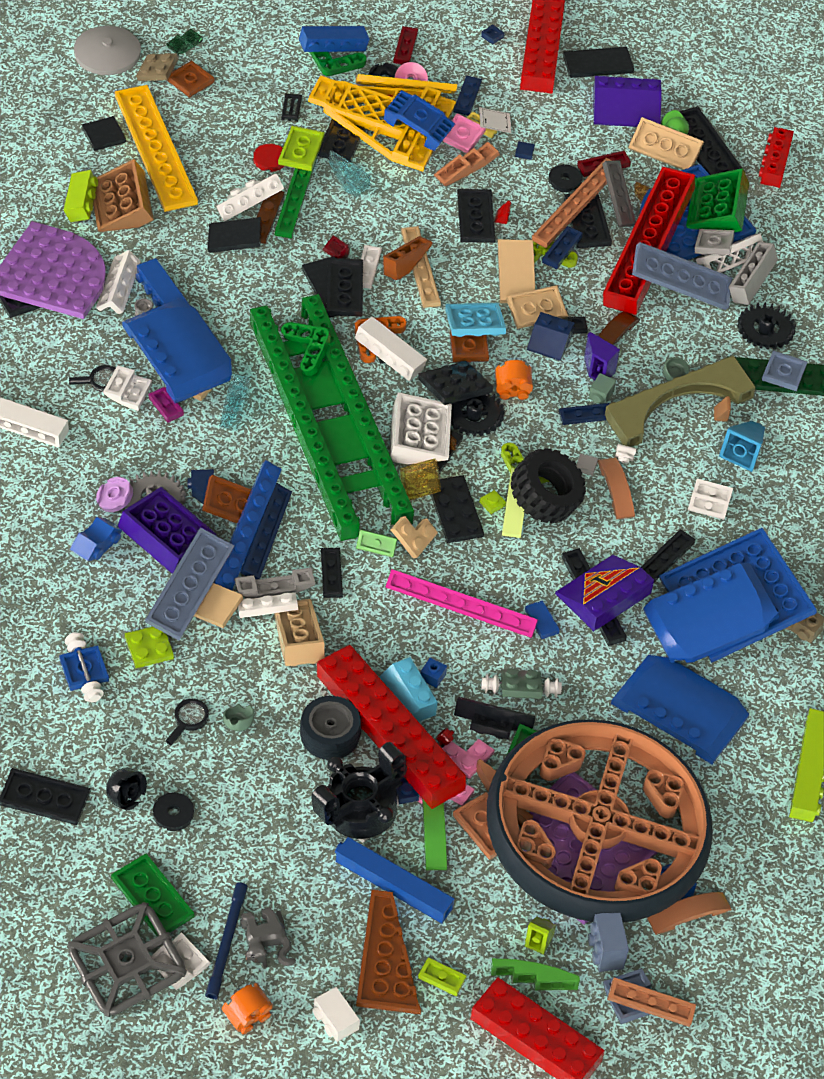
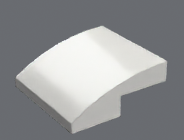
M117 365L103 393L117 403L139 411L152 386V380L136 376L135 370Z
M697 479L688 511L724 520L733 488Z
M182 932L172 942L184 962L187 973L185 977H182V979L172 985L175 990L181 988L211 964ZM164 945L151 956L154 961L175 965ZM158 970L164 978L173 975V973Z

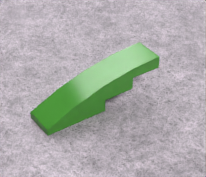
M422 799L426 870H447L444 803L431 809Z
M492 958L491 976H512L513 983H534L535 991L578 990L580 976L556 967L517 959Z

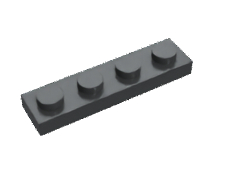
M605 161L602 165L618 227L634 226L636 221L620 161Z

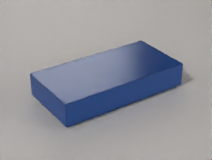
M543 600L525 606L527 615L538 619L536 631L541 640L559 634L560 629Z

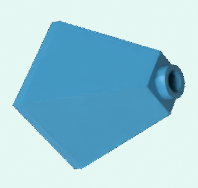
M749 421L729 427L719 457L752 472L763 443L765 426Z

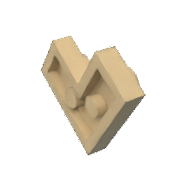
M406 516L401 517L391 529L392 533L412 558L419 557L438 533L427 518L422 519L414 528Z

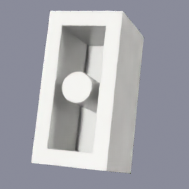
M337 987L314 999V1008L312 1009L314 1016L317 1020H322L325 1024L326 1033L329 1037L333 1036L336 1042L359 1030L360 1019Z

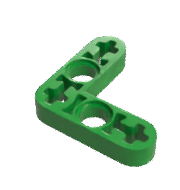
M309 52L321 73L325 76H333L366 66L367 57L363 53H354L332 59L329 52Z
M294 322L285 323L281 327V333L286 340L309 344L300 364L302 372L306 376L316 374L331 342V335L328 329ZM310 331L307 337H302L304 332ZM320 349L318 354H312L313 350Z

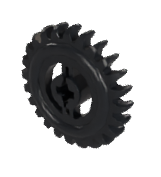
M765 302L763 308L759 306V303H757L756 309L753 308L752 304L749 310L746 307L738 318L737 327L739 328V333L742 334V338L747 339L748 343H753L755 347L759 345V348L763 349L765 347L769 350L770 347L777 349V346L782 348L784 345H788L795 335L796 324H794V319L790 321L791 314L785 316L786 309L780 313V306L773 310V303L770 308H767ZM755 322H757L758 325H759V326H758V331H759V332H757V331L755 330V328H754V323H755ZM775 324L779 328L778 333L774 331Z
M490 393L451 403V426L453 425L454 430L459 429V433L466 432L468 436L470 433L473 436L477 434L483 436L484 433L490 434L491 431H496V428L500 427L501 422L504 420V405H500V398L495 401L496 394L489 397ZM487 415V417L484 420L479 421L482 418V416Z

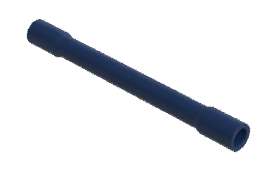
M242 882L235 884L228 918L212 976L209 979L205 993L207 998L218 999L222 976L240 910L248 886Z

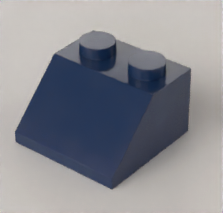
M540 312L527 350L561 361L572 338L574 322Z

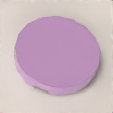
M124 477L110 478L107 480L108 483L100 486L96 495V501L106 512H116L123 509L133 496V487Z

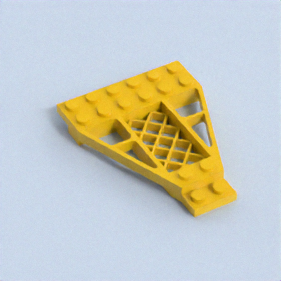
M321 75L308 99V102L324 107V113L356 136L358 135L360 139L389 160L422 172L433 153V150L424 147L427 137L402 121L401 125L396 126L395 124L392 127L384 119L380 120L379 117L384 116L385 109L401 90L422 98L444 112L447 118H450L456 105V101L442 97V91L428 86L425 89L358 86ZM364 102L365 105L359 107L358 104ZM351 105L354 106V108H352V109H348V107H347V106H351ZM380 108L381 111L375 112L374 109ZM369 111L370 114L364 115L363 112ZM356 125L362 126L365 129L373 131V136L368 135L363 130L358 128ZM382 134L397 139L398 142L394 150L390 151L376 141V137Z

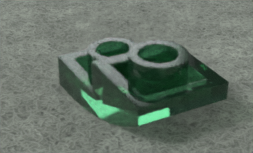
M190 28L182 36L177 34L166 46L179 55L200 44L203 38Z

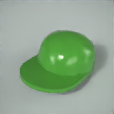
M672 110L663 117L661 125L688 134L689 124L679 111Z

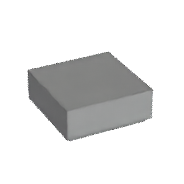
M580 453L576 467L581 469L582 473L593 476L598 458Z

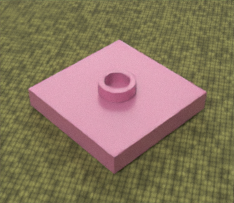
M457 113L451 120L455 123V126L443 139V142L468 153L485 133L486 128L480 127V124Z

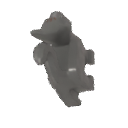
M271 907L262 909V918L267 923L259 925L251 912L241 914V927L247 929L246 941L249 946L248 951L245 953L247 961L262 963L264 968H267V951L264 947L282 944L283 947L277 954L279 963L284 966H291L296 963L295 958H286V954L291 949V942L287 937L284 919L280 910L275 913Z

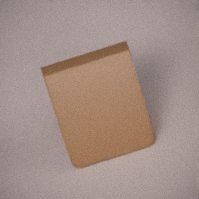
M729 396L725 397L714 407L715 421L727 422L729 420L731 411Z

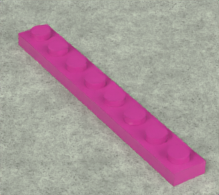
M391 569L385 586L388 589L530 638L533 637L538 623V619Z

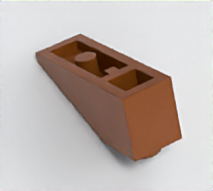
M418 236L383 256L384 275L394 280H399L409 274L432 246V241Z

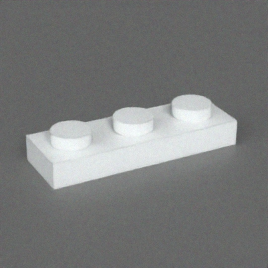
M283 593L281 595L243 599L238 609L240 618L298 610L296 593Z

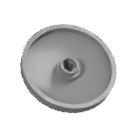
M116 26L91 28L83 32L74 44V56L77 63L85 70L99 75H116L126 72L137 64L141 55V46L137 37L130 31Z

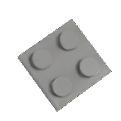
M699 229L695 254L730 255L734 240V230Z

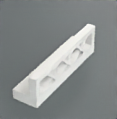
M759 233L734 242L729 255L733 258L730 265L724 263L726 255L720 256L718 254L704 255L697 258L696 262L711 269L710 262L714 261L718 263L716 271L722 273L745 263L752 252L754 243L763 242L762 236ZM740 249L746 251L744 259L738 257Z
M130 250L114 257L104 289L96 306L98 310L101 311L111 307L117 314L124 312L136 277L137 265L141 263Z

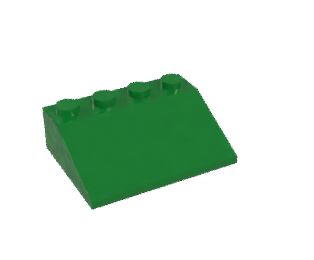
M743 168L695 178V190L690 200L686 223L687 228L696 230H734V233L742 231L750 184Z

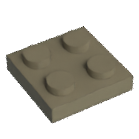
M177 53L147 54L136 75L137 80H168L179 60Z

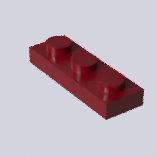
M402 26L393 58L394 64L402 65L411 62L418 36L417 28Z
M625 151L580 160L577 163V167L583 177H588L606 158L612 161H620L622 169L630 167L631 161Z

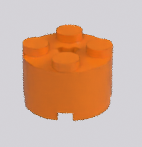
M509 360L505 362V365L501 367L498 365L496 367V390L501 399L507 400L510 397H518L520 400H525L529 397L533 390L532 368L530 365L528 367L521 360Z
M254 983V987L249 984L230 997L232 1002L229 1005L225 1003L222 1007V1011L235 1029L244 1035L253 1029L252 1024L258 1020L262 1023L271 1016L269 1011L272 1009L273 1004L260 986Z

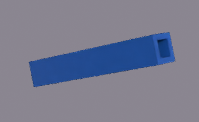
M347 837L343 843L340 842L336 847V862L379 888L393 892V896L442 924L453 910L455 898L355 840Z

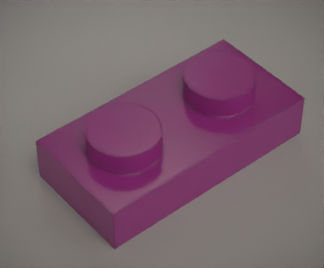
M165 387L149 393V400L167 423L184 416V410L178 403H174Z

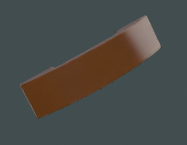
M623 311L615 316L598 336L608 343L615 345L628 330L631 331L640 321V318Z

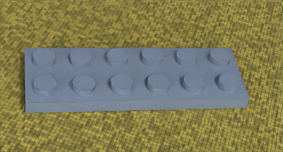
M639 242L636 245L632 275L724 310L729 308L731 294L729 286L732 283V277Z
M200 527L146 617L145 623L180 641L233 551L234 545Z

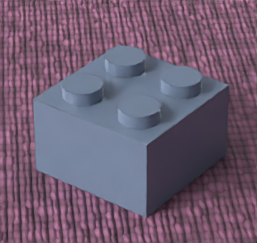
M621 913L595 914L593 923H590L591 933H588L589 946H593L594 952H592L593 964L597 965L599 972L624 969L629 947Z

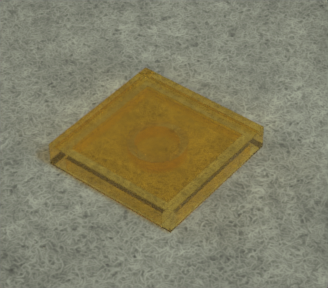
M436 459L400 468L401 482L409 500L441 492Z

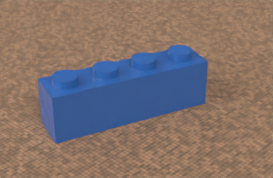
M302 26L299 41L304 52H365L369 36L364 26Z
M156 258L137 265L136 279L138 283L143 284L146 294L152 297L156 307L176 299L189 304Z

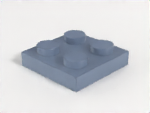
M773 351L762 380L797 391L806 369L807 361Z

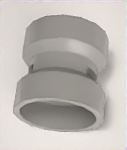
M142 298L135 302V316L153 309V304L149 299Z

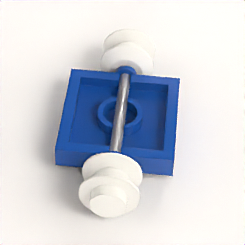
M70 633L65 639V644L68 645L67 650L70 653L59 655L70 691L81 689L82 693L85 694V701L97 702L104 694L103 690L100 689V683L109 681L99 647L97 645L86 648L87 643L84 641L82 633Z

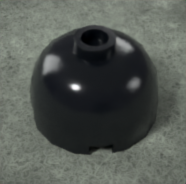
M128 767L116 770L109 777L106 785L108 799L116 807L126 811L134 809L140 803L135 801L141 794L145 795L146 777L140 771Z

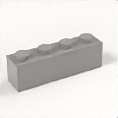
M758 242L729 286L734 303L749 305L778 261L773 243Z

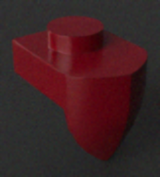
M333 235L324 246L323 251L331 257L335 256V258L346 259L350 253L349 243L345 244Z

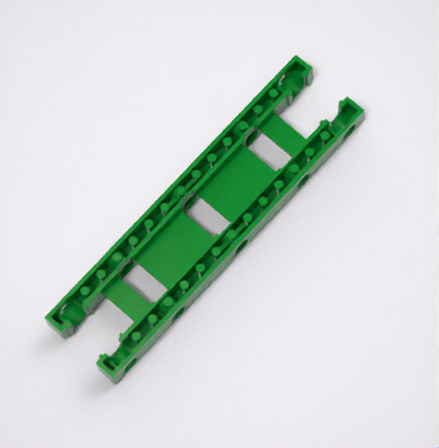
M319 294L303 297L301 302V317L308 319L309 316L308 325L327 328L331 335V342L323 358L324 362L321 363L317 373L312 376H306L302 372L301 367L294 368L289 358L305 354L309 344L289 340L283 342L278 332V325H275L271 309L267 305L250 309V325L340 541L359 536L360 518L356 516L352 506V499H349L347 494L369 488H378L383 500V507L390 508L391 504V525H395L404 516L413 524L414 509ZM341 404L343 410L347 412L345 416L317 422L312 410ZM365 459L367 465L371 468L370 471L340 477L335 465Z

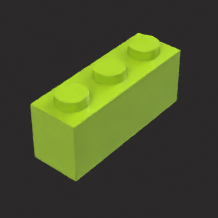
M91 170L71 174L63 210L70 222L90 219L91 212L93 211V201L96 197V187L98 186V179Z

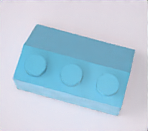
M411 657L393 663L379 676L418 722L436 715L438 702Z

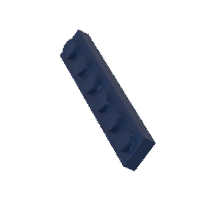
M278 483L274 487L240 572L245 576L254 575L255 580L261 578L292 491Z

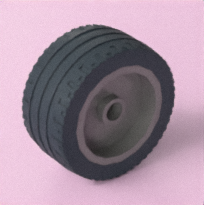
M322 696L311 701L305 707L300 721V736L303 746L310 754L323 760H329L334 756L342 759L350 755L357 747L361 735V718L358 709L349 700L339 696Z

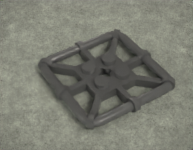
M145 902L135 905L109 920L108 918L102 920L103 923L78 935L72 941H69L67 945L69 955L82 977V984L88 988L98 1009L106 1017L119 1014L143 1000L148 1001L152 995L178 982L187 973L184 962L171 941L172 936L169 932H166L156 912L149 906V903ZM138 914L133 930L118 938L113 927ZM147 915L159 936L144 944L139 936V932ZM106 930L113 939L112 942L101 948L83 944ZM161 944L164 945L175 965L154 961L148 951ZM78 952L100 956L104 966L89 973ZM123 955H132V958L129 962H122ZM151 969L173 973V975L149 988H146L140 975ZM109 973L114 983L107 1003H105L94 981ZM135 979L141 992L114 1006L120 986Z

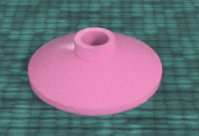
M414 62L402 64L395 73V78L408 79L410 77L413 80L428 81L425 69Z

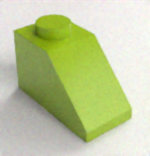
M536 916L528 925L525 947L544 955L554 936L556 925L548 919Z

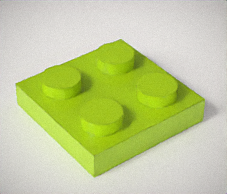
M152 626L124 633L135 668L174 659L166 633Z

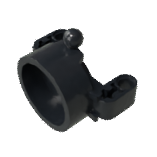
M392 742L385 743L379 749V765L374 768L366 766L354 767L351 763L343 766L341 758L336 756L328 760L327 767L331 772H334L330 776L328 786H318L311 796L313 811L326 825H332L337 832L344 836L355 839H367L380 835L393 824L397 815L396 789L403 785L400 780L405 776L407 767L405 755ZM358 787H368L373 791V794L364 800H355L348 796L352 789Z

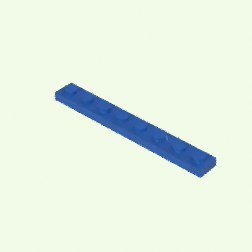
M267 460L262 463L230 540V544L234 545V549L214 581L215 584L229 590H233L235 578H238L282 470Z

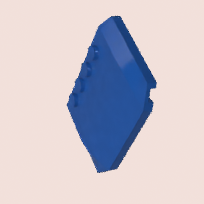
M176 299L122 321L123 328L131 339H135L166 385V391L175 404L232 380L231 358L196 308L184 301Z
M741 562L654 598L643 608L670 663H675V660H685L686 663L700 660L764 633L769 628V624L774 619L777 620L779 618L775 606L751 564Z
M648 655L611 700L612 705L625 713L633 712L696 750L695 755L712 765L749 717L747 710L734 695L676 661L675 663H670L667 657Z

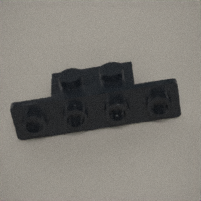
M463 697L457 698L454 712L455 716L472 720L469 730L479 734L493 735L498 739L508 740L512 730L517 731L519 724L533 729L536 718L534 715Z

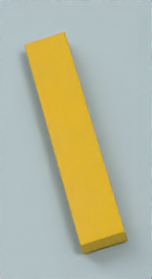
M358 74L356 77V84L407 89H425L428 86L442 91L441 93L454 94L457 90V84L363 74Z

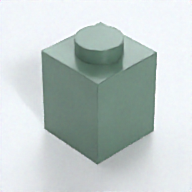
M599 373L590 387L588 399L595 403H607L614 392L616 380Z

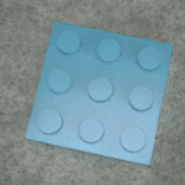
M499 303L446 304L445 306L452 336H499L500 334H506V326Z

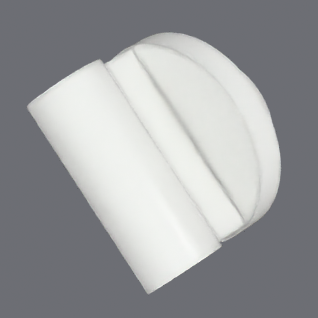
M618 444L615 457L618 458L619 462L628 464L629 461H633L636 448Z

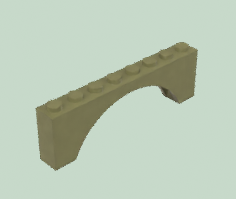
M731 356L723 358L716 363L707 364L696 371H690L681 377H675L666 383H660L651 389H645L636 395L627 396L621 401L612 402L606 406L605 416L621 443L625 446L633 447L642 443L646 420L664 402L681 395L704 393L723 398L729 396L730 401L740 404L753 398L755 386L735 357Z

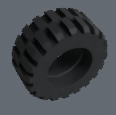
M548 448L537 449L523 459L512 473L511 489L514 490L512 494L514 499H517V505L524 509V513L530 514L533 519H540L544 523H557L558 521L565 520L580 506L586 494V487L584 486L585 479L581 476L582 471L576 467L575 461H571L566 454L562 455L561 451H552ZM539 477L551 482L558 495L549 492L541 484Z

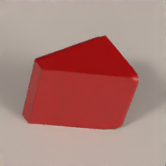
M508 200L497 210L495 223H508L511 201Z

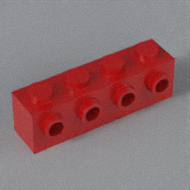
M774 127L773 133H769L767 143H770V145L766 144L764 154H767V156H763L761 165L764 167H760L758 176L762 177L760 184L780 188L794 131Z

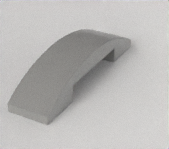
M305 568L292 570V575L255 580L254 575L235 578L237 592L242 594L243 597L260 598L267 595L298 593L315 586L312 569Z

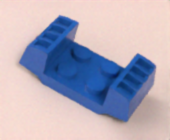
M402 90L385 109L384 120L392 127L400 120L426 136L427 139L424 147L435 151L455 126V123L447 118L444 112L417 95H410Z

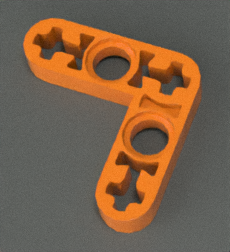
M401 316L375 318L394 334L402 333L406 330V320ZM367 318V319H359V320L356 321V323H355V336H356L358 327H359L361 324H363L365 321H367L369 318ZM357 341L360 359L365 363L374 362L376 355L369 350V355L371 356H367L366 350L368 349Z

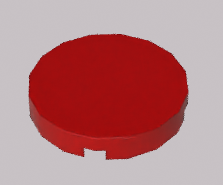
M276 144L259 146L253 153L254 164L263 171L270 170V172L281 170L285 166L279 165L278 160L283 148Z

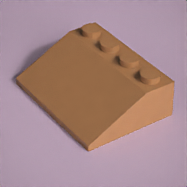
M135 159L97 177L98 186L96 187V197L93 201L99 232L139 228L154 220L145 173Z

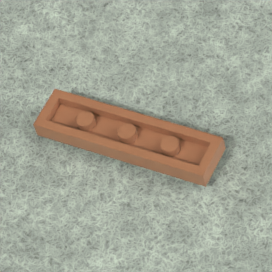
M615 977L612 979L607 997L609 1001L688 1027L692 1024L696 1004Z

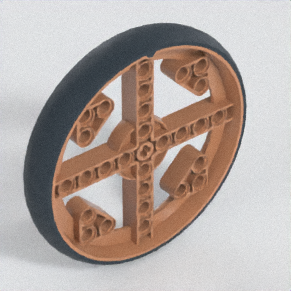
M587 719L566 721L543 728L525 738L507 754L498 767L488 792V832L497 857L506 872L516 884L541 904L563 915L579 920L593 922L595 914L621 913L622 922L625 923L644 919L662 912L679 901L694 886L709 858L713 835L712 816L706 794L698 778L685 761L670 747L650 734L628 725L606 720ZM585 750L609 752L599 789L585 792L578 798L526 782L528 776L540 765L539 774L541 778L546 781H553L581 769L586 755ZM627 758L634 760L649 770L642 789L661 817L666 819L672 818L676 814L677 808L679 809L682 831L630 815L624 801L617 796ZM517 807L570 824L575 837L583 843L571 883L548 870L552 866L556 850L538 822L527 820L523 823L520 831L517 820ZM621 841L675 857L673 863L662 874L661 863L656 859L650 858L621 870L614 885L615 891L607 892L590 889L601 849L614 847Z

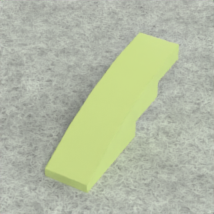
M511 468L502 536L521 538L524 509L517 505V499H514L512 494L514 490L511 489V476L515 468Z

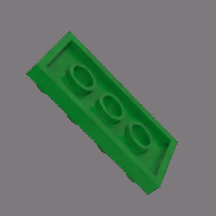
M147 853L111 874V879L132 906L142 904L143 902L149 903V906L156 912L166 932L174 931L195 917V913ZM146 915L144 921L158 937L159 935Z

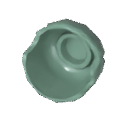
M670 357L663 365V376L667 381L690 372L687 362L679 357Z
M237 704L235 707L224 711L223 723L233 731H245L253 723L255 710L251 705L243 708L240 704Z

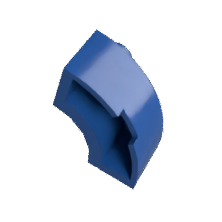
M96 517L94 522L85 531L78 533L70 550L87 561L99 560L113 544L118 543L122 530L108 519Z

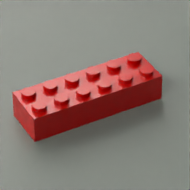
M499 977L495 979L472 1007L470 1018L472 1021L556 1079H589L602 1063L604 1049Z

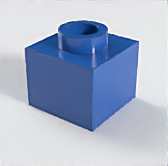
M429 658L420 674L427 684L438 688L446 676L447 665Z

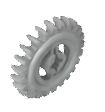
M151 470L150 477H147L145 472H143V479L139 478L138 475H136V482L130 479V484L133 487V496L125 508L127 509L141 500L144 492H146L147 496L160 487L183 505L186 502L184 485L180 486V480L175 482L174 475L168 479V472L165 473L164 477H161L160 470L157 476H154Z

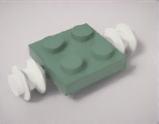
M510 668L501 670L500 682L496 674L493 678H489L488 674H486V678L482 677L481 689L485 690V694L488 690H492L496 694L499 688H502V697L542 699L544 689L546 697L549 694H554L555 698H557V694H561L562 682H558V678H556L555 682H551L548 677L543 685L541 672Z

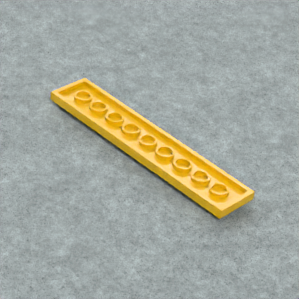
M148 85L115 91V98L164 212L198 205L196 194Z

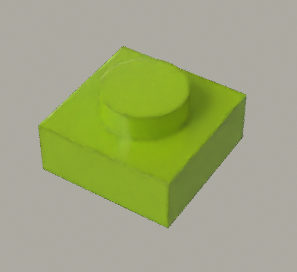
M495 490L484 495L479 500V503L490 514L506 506V501Z

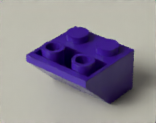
M591 332L588 333L584 355L588 376L595 380L599 373L611 378L616 373L620 349Z

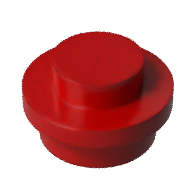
M445 728L435 739L440 746L442 744L448 745L454 739L452 736L454 731Z

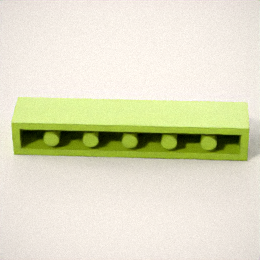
M810 708L805 723L789 817L813 823L815 816L820 815L822 804H818V801L822 799L824 787H821V783H824V711Z

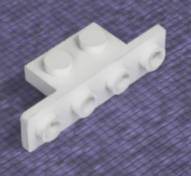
M273 174L262 181H255L253 179L246 182L245 187L241 189L238 187L230 191L231 194L227 196L228 200L216 206L223 221H227L283 190L284 187L278 175Z

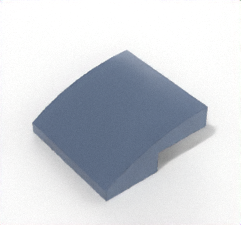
M642 968L615 977L651 989V983ZM612 979L603 981L607 997ZM609 1001L620 1024L650 1015Z

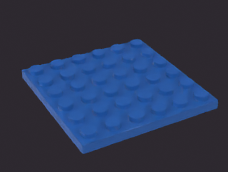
M763 528L659 575L660 581L667 592H671L740 562L751 564L775 606L779 618L777 620L774 619L764 633L707 656L711 663L817 614L815 606Z

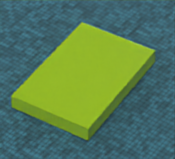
M291 126L278 164L312 171L325 137V132Z

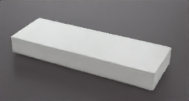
M364 245L361 259H363V288H372L382 252L380 247Z

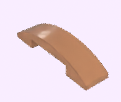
M617 458L598 460L601 474L605 476L612 498V507L616 519L635 517L630 488L621 464Z
M711 892L679 900L662 912L647 917L655 935L675 929L676 925L710 914L712 916L719 915L732 909L723 892Z

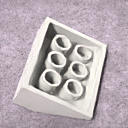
M398 392L392 410L389 450L392 462L409 465L448 460L452 404L444 405L440 401Z

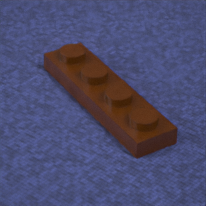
M279 191L268 197L261 204L257 217H261L262 220L261 243L266 244L284 198V191Z

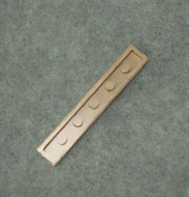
M419 226L401 228L405 244L421 236ZM425 253L412 269L423 308L441 306L427 253Z

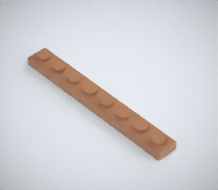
M606 158L602 163H604L605 161H612V160ZM602 163L532 235V240L535 243L547 248L603 189L607 181Z

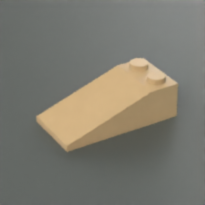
M311 599L297 600L298 610L274 613L285 666L316 664L317 661L325 658L324 640Z

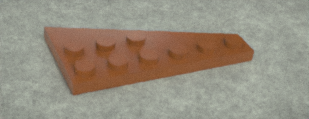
M371 890L356 1007L421 1015V1008L417 999V991L412 978L411 966L398 920L393 892Z

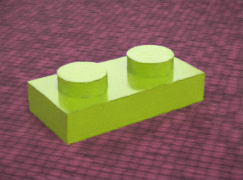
M429 957L418 974L419 979L456 997L467 975Z

